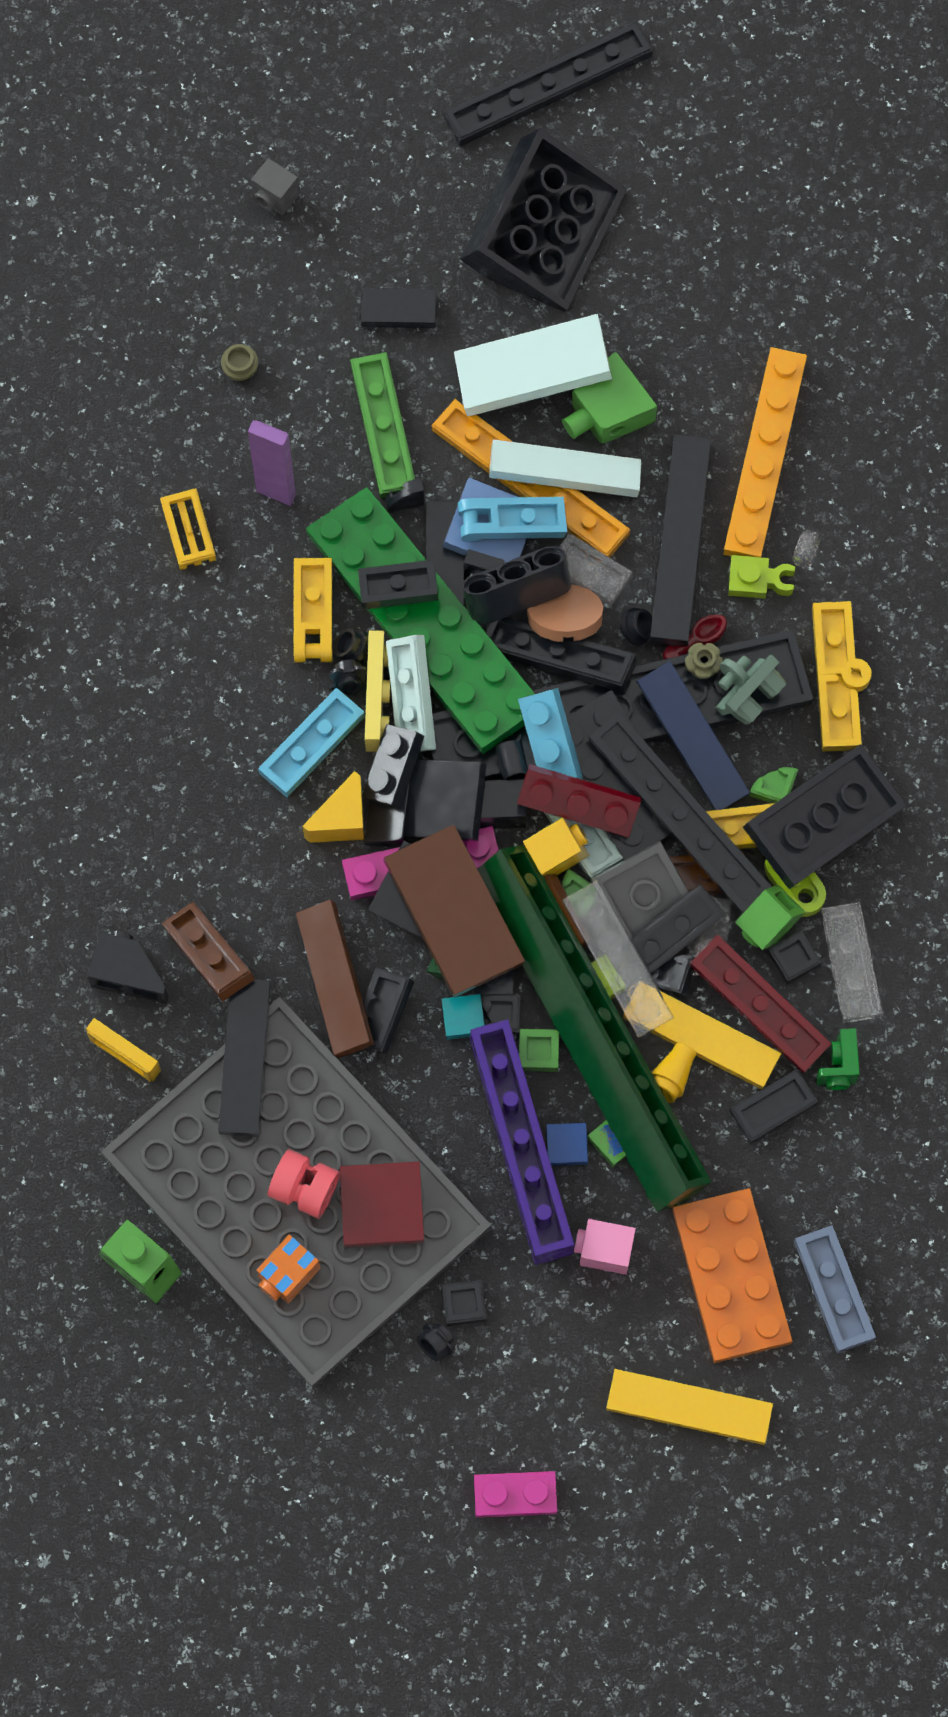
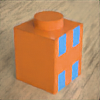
M289 1234L256 1270L259 1279L262 1280L258 1286L272 1300L277 1301L281 1297L289 1304L321 1269L319 1260Z

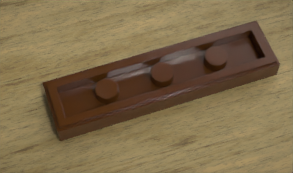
M330 899L297 912L296 917L334 1056L341 1058L374 1045L336 903Z

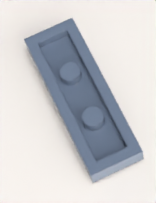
M833 1225L795 1238V1246L836 1352L840 1353L874 1341L876 1339L875 1333Z

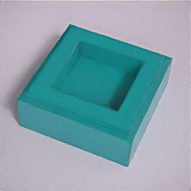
M481 994L442 999L446 1040L470 1037V1029L484 1026Z

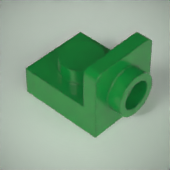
M856 1028L840 1029L837 1041L831 1042L832 1065H839V1068L819 1069L816 1077L817 1085H826L828 1090L838 1091L849 1089L850 1084H856L859 1077Z

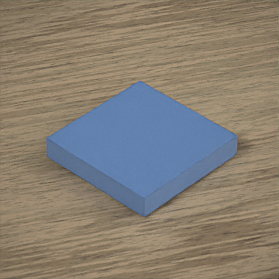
M468 478L460 500L466 498H513L517 496ZM457 506L442 547L464 556L467 555L468 549L503 559L505 562L520 557L526 538L481 539L475 542L462 541L460 527L464 524L463 517L459 515ZM488 514L478 515V523H489Z

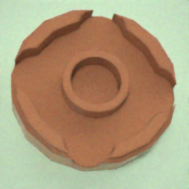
M572 585L571 589L562 596L528 608L527 616L531 629L541 637L557 642H563V637H573V641H579L595 634L602 626L603 604L600 598L591 590L578 585Z

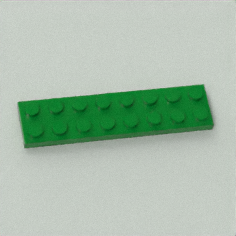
M368 487L306 527L309 538L325 558H332L333 568L360 601L358 569L426 561L424 556ZM436 572L438 601L367 610L391 640L412 635H424L430 689L481 753L484 754L525 726L518 699L534 695L535 693L480 625L471 618L467 609Z

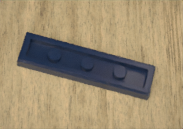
M671 661L636 681L713 810L724 809L750 793Z

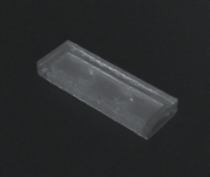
M857 902L822 908L821 915L843 1023L882 1017L883 1012L861 903Z

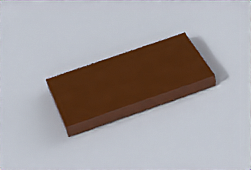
M454 824L384 857L383 861L454 998L525 963Z

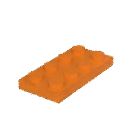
M750 1188L673 1207L672 1212L713 1363L792 1344L791 1334Z

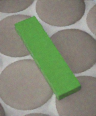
M387 352L350 359L380 499L386 498L391 491L396 494L404 490L403 483L415 479Z

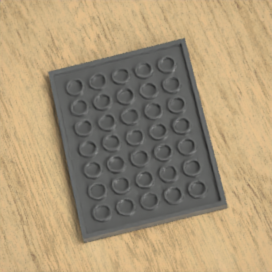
M278 997L269 1005L259 1137L219 1135L218 1133L225 1055L224 1044L104 1148L101 1154L313 1389L491 1229V1224L293 1010ZM288 1149H291L309 1157L310 1165L312 1166L322 1163L340 1171V1166L420 1161L424 1243L344 1248L340 1178L327 1209L322 1217L317 1219L299 1211L296 1202L286 1205L268 1197V1189L281 1158ZM290 1234L319 1260L321 1269L295 1298L287 1304L281 1297L277 1301L272 1300L260 1289L258 1284L262 1280L259 1279L256 1270Z

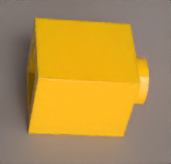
M563 817L523 841L539 872L545 877L551 874L559 875L590 856L584 846L589 841L583 829L578 823L572 825L571 822Z

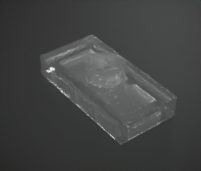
M570 533L560 545V548L566 553L571 582L591 590L600 600L612 606L632 578L633 572Z

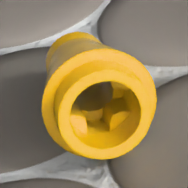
M677 1042L671 1052L651 1072L668 1103H673L677 1097L683 1096L693 1060L697 1055L692 1047L682 1042Z

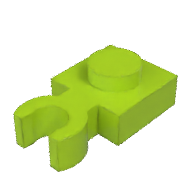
M731 555L728 596L766 599L767 589H773L781 596L793 595L794 585L784 584L780 581V578L782 576H794L795 566L781 564L775 569L769 568V558Z

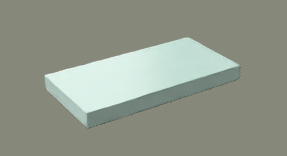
M598 314L454 352L467 417L612 379Z

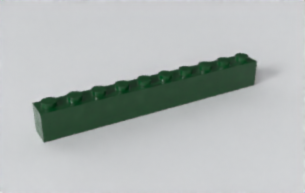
M520 845L500 849L477 870L525 960L522 966L531 980L536 994L543 1002L553 1021L554 1027L561 1035L571 1054L572 1060L579 1068L590 1089V1093L597 1101L611 1131L615 1134L627 1156L629 1164L633 1167L655 1210L659 1212L682 1205L712 1183L526 846Z

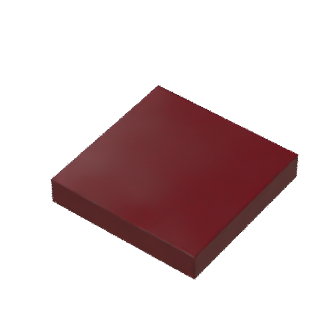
M420 1161L340 1166L344 1248L424 1243Z

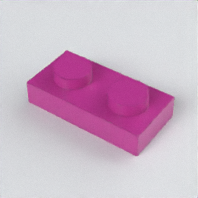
M555 1471L474 1475L476 1518L557 1514Z

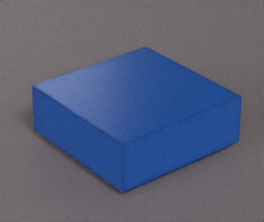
M586 1123L547 1124V1153L551 1166L588 1165Z

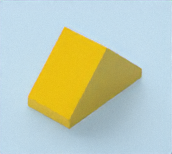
M354 771L302 826L304 838L308 842L364 840L361 777L358 773Z

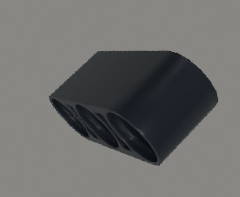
M548 546L474 574L463 582L462 588L467 610L471 618L478 624H489L562 596L571 589L572 582L565 551L560 547Z

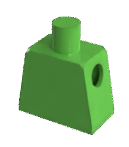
M617 352L608 357L612 379L575 388L572 391V406L575 412L564 418L562 423L567 433L573 439L590 429L600 443H607L656 421L657 405Z
M129 1220L122 1224L99 1252V1256L155 1304L182 1275L172 1257ZM164 1268L161 1275L156 1280H154L156 1274Z

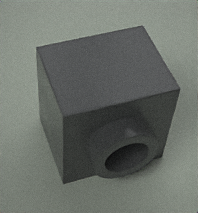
M269 158L251 179L253 197L257 204L268 211L273 209L281 215L287 211L300 194L298 176Z

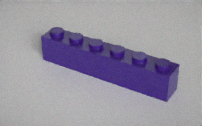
M509 1020L470 1029L471 1046L534 1264L537 1265L573 1255L574 1242Z

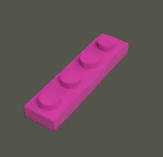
M493 826L479 829L478 841L462 840L477 869L499 851ZM400 847L342 860L351 901L376 894L388 871L383 861L384 857L398 851Z

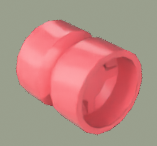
M288 1149L275 1170L267 1195L286 1205L296 1202L299 1211L320 1219L335 1192L340 1178V1171L322 1163L312 1166L310 1165L309 1157Z

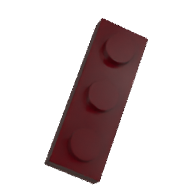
M529 764L517 804L629 838L641 804V797Z

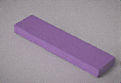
M253 420L248 430L256 491L291 506L296 496L289 435L287 432Z

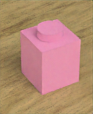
M588 1219L586 1230L578 1229L574 1253L581 1254L580 1266L627 1275L636 1228Z

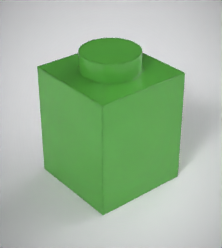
M780 885L765 889L735 923L742 929V935L747 942L764 950L777 944L804 915L805 911Z

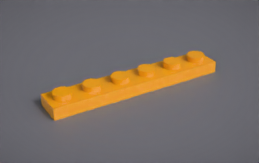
M770 348L723 555L762 556L805 368L806 354Z

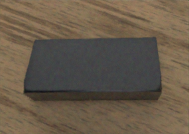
M410 780L400 808L370 801L365 844L395 848L401 846L404 841Z

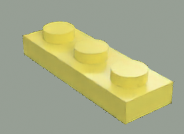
M369 631L365 717L366 752H377L386 724L389 725V716H383V703H390L391 697L390 680H384V667H389L384 631Z

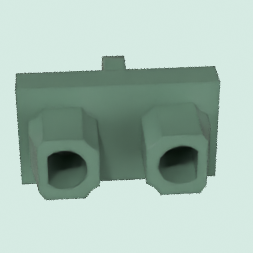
M771 654L766 659L759 658L745 672L751 664L750 659L743 655L737 663L730 659H725L720 664V669L725 676L718 684L725 691L733 683L736 685L717 704L715 709L722 716L731 713L744 724L753 722L763 710L750 696L753 691L758 688L770 699L777 695L786 685L785 680L775 669L780 662Z

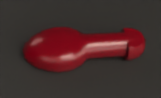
M716 614L701 618L691 629L688 647L669 645L663 651V659L689 654V648L696 643L706 645L707 643L714 644L718 642L726 631V618Z

